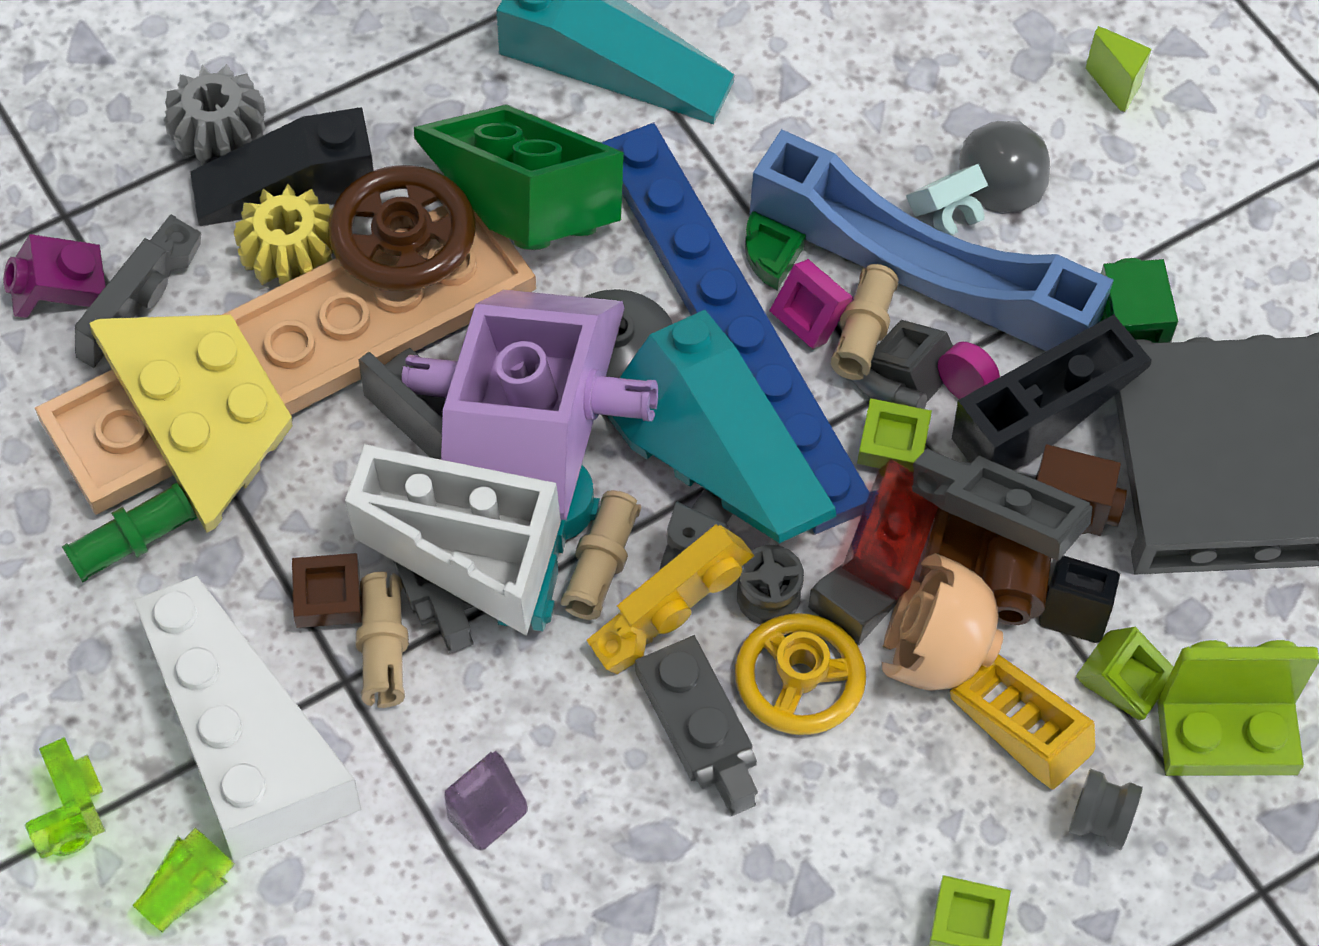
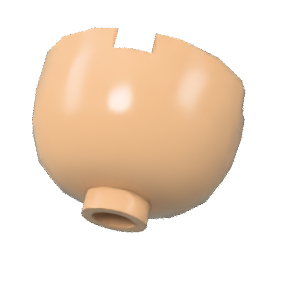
M935 553L926 557L920 564L931 569L922 583L910 578L898 599L883 647L890 650L896 648L893 664L882 662V671L887 677L909 686L929 691L957 687L968 681L979 670L981 665L985 667L991 666L997 658L1003 642V632L997 629L998 608L992 590L981 577L970 569Z

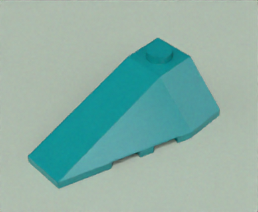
M502 0L496 10L500 55L713 125L734 82V73L625 0Z

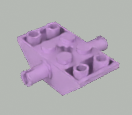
M502 290L475 304L458 361L408 355L405 360L406 365L413 368L403 366L402 382L416 395L446 398L442 417L441 460L554 482L557 484L561 520H567L593 421L598 418L599 414L652 421L655 412L650 409H657L658 384L656 380L643 381L606 377L624 312L623 301Z

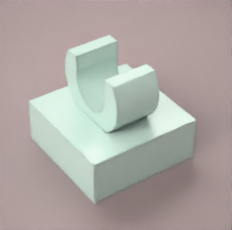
M979 164L955 171L906 195V198L915 217L934 211L933 224L935 229L949 235H954L958 233L952 219L955 208H959L964 213L969 225L984 220V210L981 203L973 196H970V194L988 186Z

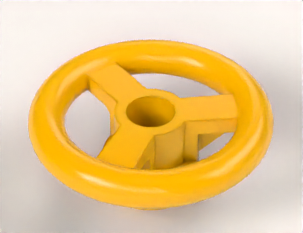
M792 613L774 617L762 623L749 634L742 644L736 659L735 680L738 692L745 706L762 723L783 733L811 735L836 727L854 712L865 690L866 667L858 645L839 625L817 615ZM824 640L833 645L842 658L830 659V651ZM763 648L775 659L776 669L783 683V688L774 706L760 693L755 680V665ZM805 664L811 668V671L799 673L793 670L791 666ZM846 680L841 696L829 708L810 715L794 714L803 693L812 691L822 682Z

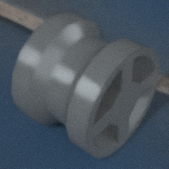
M763 545L751 550L754 557L741 567L742 574L739 577L737 586V602L741 612L751 621L762 624L777 616L796 613L800 605L801 589L804 580V569L800 559L791 550L779 545ZM763 586L768 589L769 595L763 592L760 587Z
M1090 768L1068 832L1079 836H1084L1091 832L1102 836L1107 846L1122 850L1130 831L1143 787L1130 782L1122 786L1107 781L1104 773Z

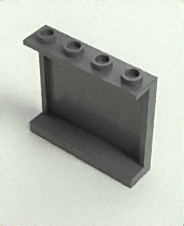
M1314 333L1307 337L1275 338L1271 335L1262 334L1243 340L1214 341L1208 337H1196L1185 342L1152 343L1148 340H1136L1152 359L1151 365L1115 394L1138 532L1131 549L1134 575L1319 566V333Z

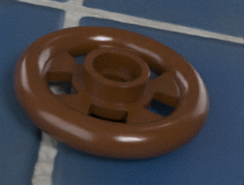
M395 165L380 168L361 176L340 194L330 214L328 237L336 259L355 279L383 290L410 291L428 287L445 279L463 263L472 247L476 224L474 211L467 196L448 177L424 167ZM398 189L407 190L408 197H394L382 204L381 193ZM439 201L446 208L449 216L437 222H432L430 214L424 207ZM356 216L373 217L371 222L372 234H353V223ZM399 228L410 229L406 232H394ZM431 239H435L444 245L436 255L428 260L418 254L428 245ZM378 249L389 255L400 256L395 266L378 263L372 260Z

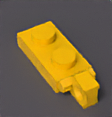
M715 524L617 605L621 612L587 639L589 646H591L600 662L608 671L619 674L634 665L636 659L644 656L645 646L653 642V637L655 638L658 634L672 632L684 624L692 613L690 608L710 592H720L732 585L742 574L741 567L752 559L754 554L742 538L722 525L718 526Z

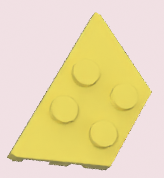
M231 314L109 318L90 322L93 337L187 497L206 533L214 530L222 521L223 511L241 487L246 489L259 472L261 461L266 454L275 450L293 427L292 416Z

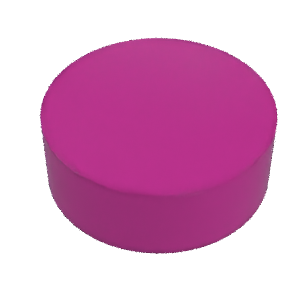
M957 342L938 361V372L941 380L947 389L958 399L967 396L1000 377L997 365L991 356L979 346L969 342Z

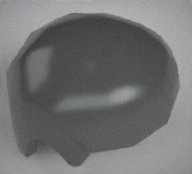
M995 121L975 129L964 140L963 148L960 150L959 170L979 164L988 186L970 194V196L976 198L982 207L997 212L1023 211L1041 201L1049 185L1050 158L1047 146L1039 134L1021 122Z

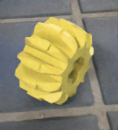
M287 184L282 195L273 196L263 189L260 196L261 204L244 203L243 211L241 212L243 220L235 223L234 237L236 245L239 246L238 255L241 264L245 267L246 271L254 270L255 276L262 286L276 277L279 280V284L283 285L332 260L333 251L328 237V224L332 210L329 204H319L318 197L315 196L312 189L296 197L294 190Z

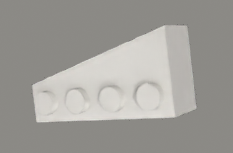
M198 576L134 599L146 637L233 861L361 810L354 777Z

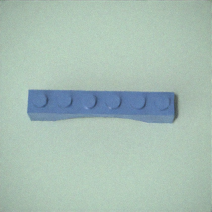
M783 129L780 130L753 172L750 215L754 211L806 235L807 241L865 268L871 264L884 265L897 274L898 283L1044 351L1056 347L1099 323L1102 319L1113 279L1058 254L1030 255L1004 252L972 244L943 233L908 215L884 199L855 175L835 153Z

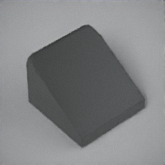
M900 320L876 346L871 361V369L885 378L904 383L906 388L926 394L927 401H929L944 384L938 372L939 358L953 345L946 331Z
M847 560L814 585L811 589L808 607L820 617L839 625L853 638L856 644L860 645L897 604L899 596L854 562Z

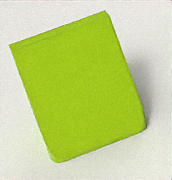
M1098 26L1094 33L1085 68L1111 101L1121 111L1126 112L1142 84L1152 49Z
M1135 626L1108 631L1083 664L1076 678L1085 687L1137 720H1144L1159 699L1173 666Z

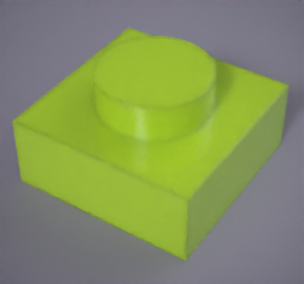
M870 398L857 464L913 475V463L925 449L932 410Z
M943 875L939 886L928 946H1002L1011 890Z

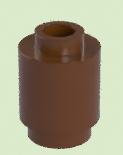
M995 534V538L990 540L987 545L983 581L994 594L998 608V622L1007 625H1023L1028 623L1030 619L1040 616L1045 610L1051 557Z

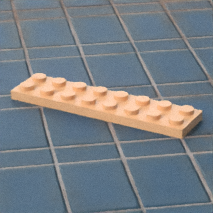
M443 205L428 212L432 222H437L449 216ZM474 211L476 229L469 254L452 274L433 285L410 291H389L375 288L355 279L335 258L222 315H232L290 415L360 380L361 374L358 359L367 352L372 353L384 365L408 348L415 352L468 325L476 303L502 290L524 292L536 290V276L509 238L490 230ZM399 228L394 232H406L410 229ZM431 239L428 245L418 254L428 260L436 255L444 245L435 239ZM378 249L372 260L384 265L395 266L400 256L389 255ZM113 370L35 407L39 421L95 515L173 476Z

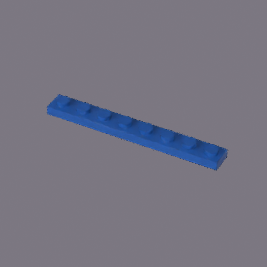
M653 122L601 142L623 152L622 195L690 315L692 316L706 310L735 345L835 506L836 517L811 528L816 535L871 512L873 497L656 124Z

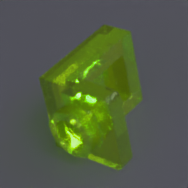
M65 737L39 748L63 805L25 823L29 838L40 858H46L53 854L55 856L73 854L86 847L91 842L92 837L105 832V828L91 798L104 791L87 754L75 760Z

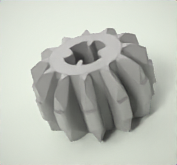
M202 64L198 77L192 78L180 74L178 89L166 91L165 105L167 110L165 111L166 117H164L166 131L168 135H171V139L175 140L176 148L183 157L196 153V158L204 165L213 157H221L263 136L265 130V103L259 90H255L254 83L250 80L248 73L234 77L233 71H231L227 64L218 73H210Z

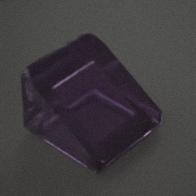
M497 751L487 754L448 787L444 794L447 819L480 851L490 846L526 815L528 811L525 797L503 757Z

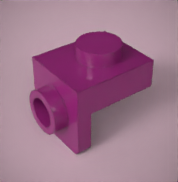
M29 234L16 257L8 259L4 270V289L6 293L11 294L14 316L28 318L39 300L90 307L106 287L100 245Z

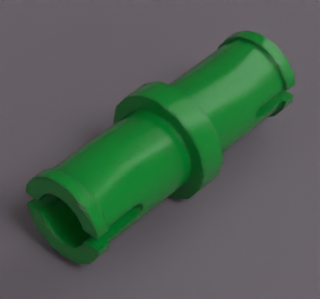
M176 482L169 489L127 512L123 507L112 512L113 520L72 543L63 545L62 548L81 581L85 582L92 575L132 553L137 558L147 553L146 545L190 520L191 522L194 521L197 517L187 497Z

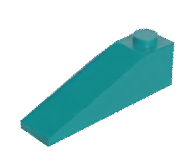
M706 310L700 311L648 336L620 378L643 381L656 380L658 384L657 409H650L655 412L654 419L652 421H643V419L606 415L634 452L647 460L653 455L672 467L675 478L691 487L696 482L721 498L724 509L779 544L836 517L835 506L737 348Z

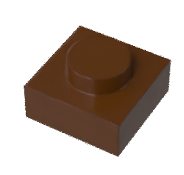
M357 553L292 558L293 613L296 628L362 623L360 569Z

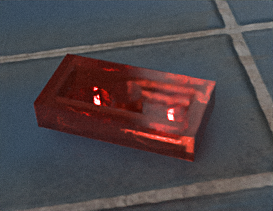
M890 459L878 470L842 568L897 600L910 588L938 507L912 491L914 472Z

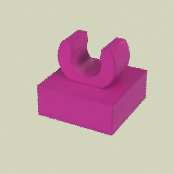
M807 259L794 264L769 311L808 346L814 349L827 343L840 321L842 313L849 302H852L853 296Z

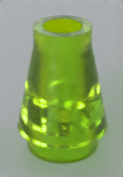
M195 827L183 840L179 836L176 837L144 892L132 905L163 933L175 920L227 884L228 881L224 876L236 864Z

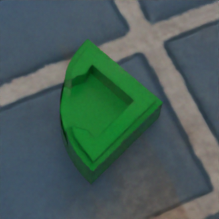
M752 211L747 222L745 236V252L750 267L765 284L778 291L804 249L806 235Z

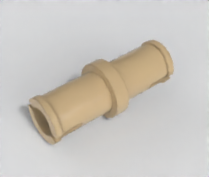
M871 264L867 266L866 270L864 268L861 270L859 284L853 301L849 302L841 315L840 325L843 331L836 351L832 355L831 366L843 378L860 380L863 379L864 374L867 376L871 369V361L877 343L887 335L890 325V317L887 312L893 294L897 290L899 280L897 274L884 265Z
M615 490L606 491L602 495L601 505L589 535H584L580 538L575 555L578 563L568 588L561 598V605L566 606L565 610L568 613L587 620L600 617L602 605L614 574H619L623 571L628 554L624 548L635 520L641 512V505L636 504L637 500L633 496Z
M373 572L361 579L362 626L356 631V647L362 653L363 689L361 691V698L365 704L372 706L375 703V693L378 692V708L396 706L403 702L405 698L402 652L409 645L408 630L402 625L401 616L402 581L398 575L392 574L389 577L390 587L386 588L387 572Z

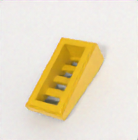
M999 654L991 666L985 667L981 665L979 670L968 681L950 690L951 700L1030 774L1052 790L1090 758L1095 751L1094 721ZM1000 682L1008 687L991 703L983 699ZM1020 701L1026 704L1011 718L1006 715ZM1042 719L1045 722L1034 734L1028 731L1039 720Z

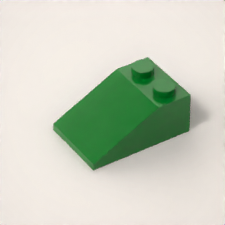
M507 104L414 127V139L441 172L461 188L467 196L472 209L490 230L513 240L515 246L527 250L544 249L549 247L553 240L570 235H592L598 227L621 221L623 152Z

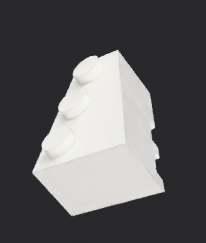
M364 444L345 498L354 538L527 636L561 523L557 484Z

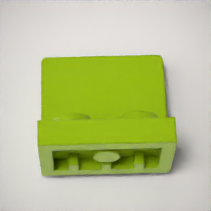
M1207 640L1183 648L1157 701L1165 776L1298 775L1304 766L1295 703L1319 664L1318 648L1296 647L1295 643L1287 640L1268 641L1257 647H1229L1223 641Z

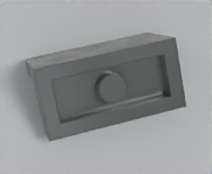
M408 348L384 365L372 353L367 352L358 359L364 396L429 457L441 459L442 417L446 398L416 395L402 382L403 366L413 368L406 365V358L408 355L418 354L411 348Z

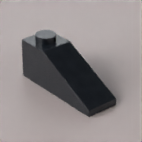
M359 107L300 117L190 171L199 227L242 220L241 212L243 211L244 203L261 204L260 196L263 189L273 196L282 195L287 184L294 190L296 197L312 189L315 196L318 197L319 204H335L340 194L352 182L374 171L363 109Z
M1112 315L959 399L951 439L970 463L978 456H981L1011 470H1016L1043 454L1046 444L1054 445L1148 369L1152 359L1117 317Z

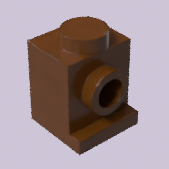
M1046 444L1035 480L1090 503V506L1093 507L1091 524L1082 534L1090 533L1101 536L1105 524L1119 526L1127 496L1126 489L1116 487L1121 463Z

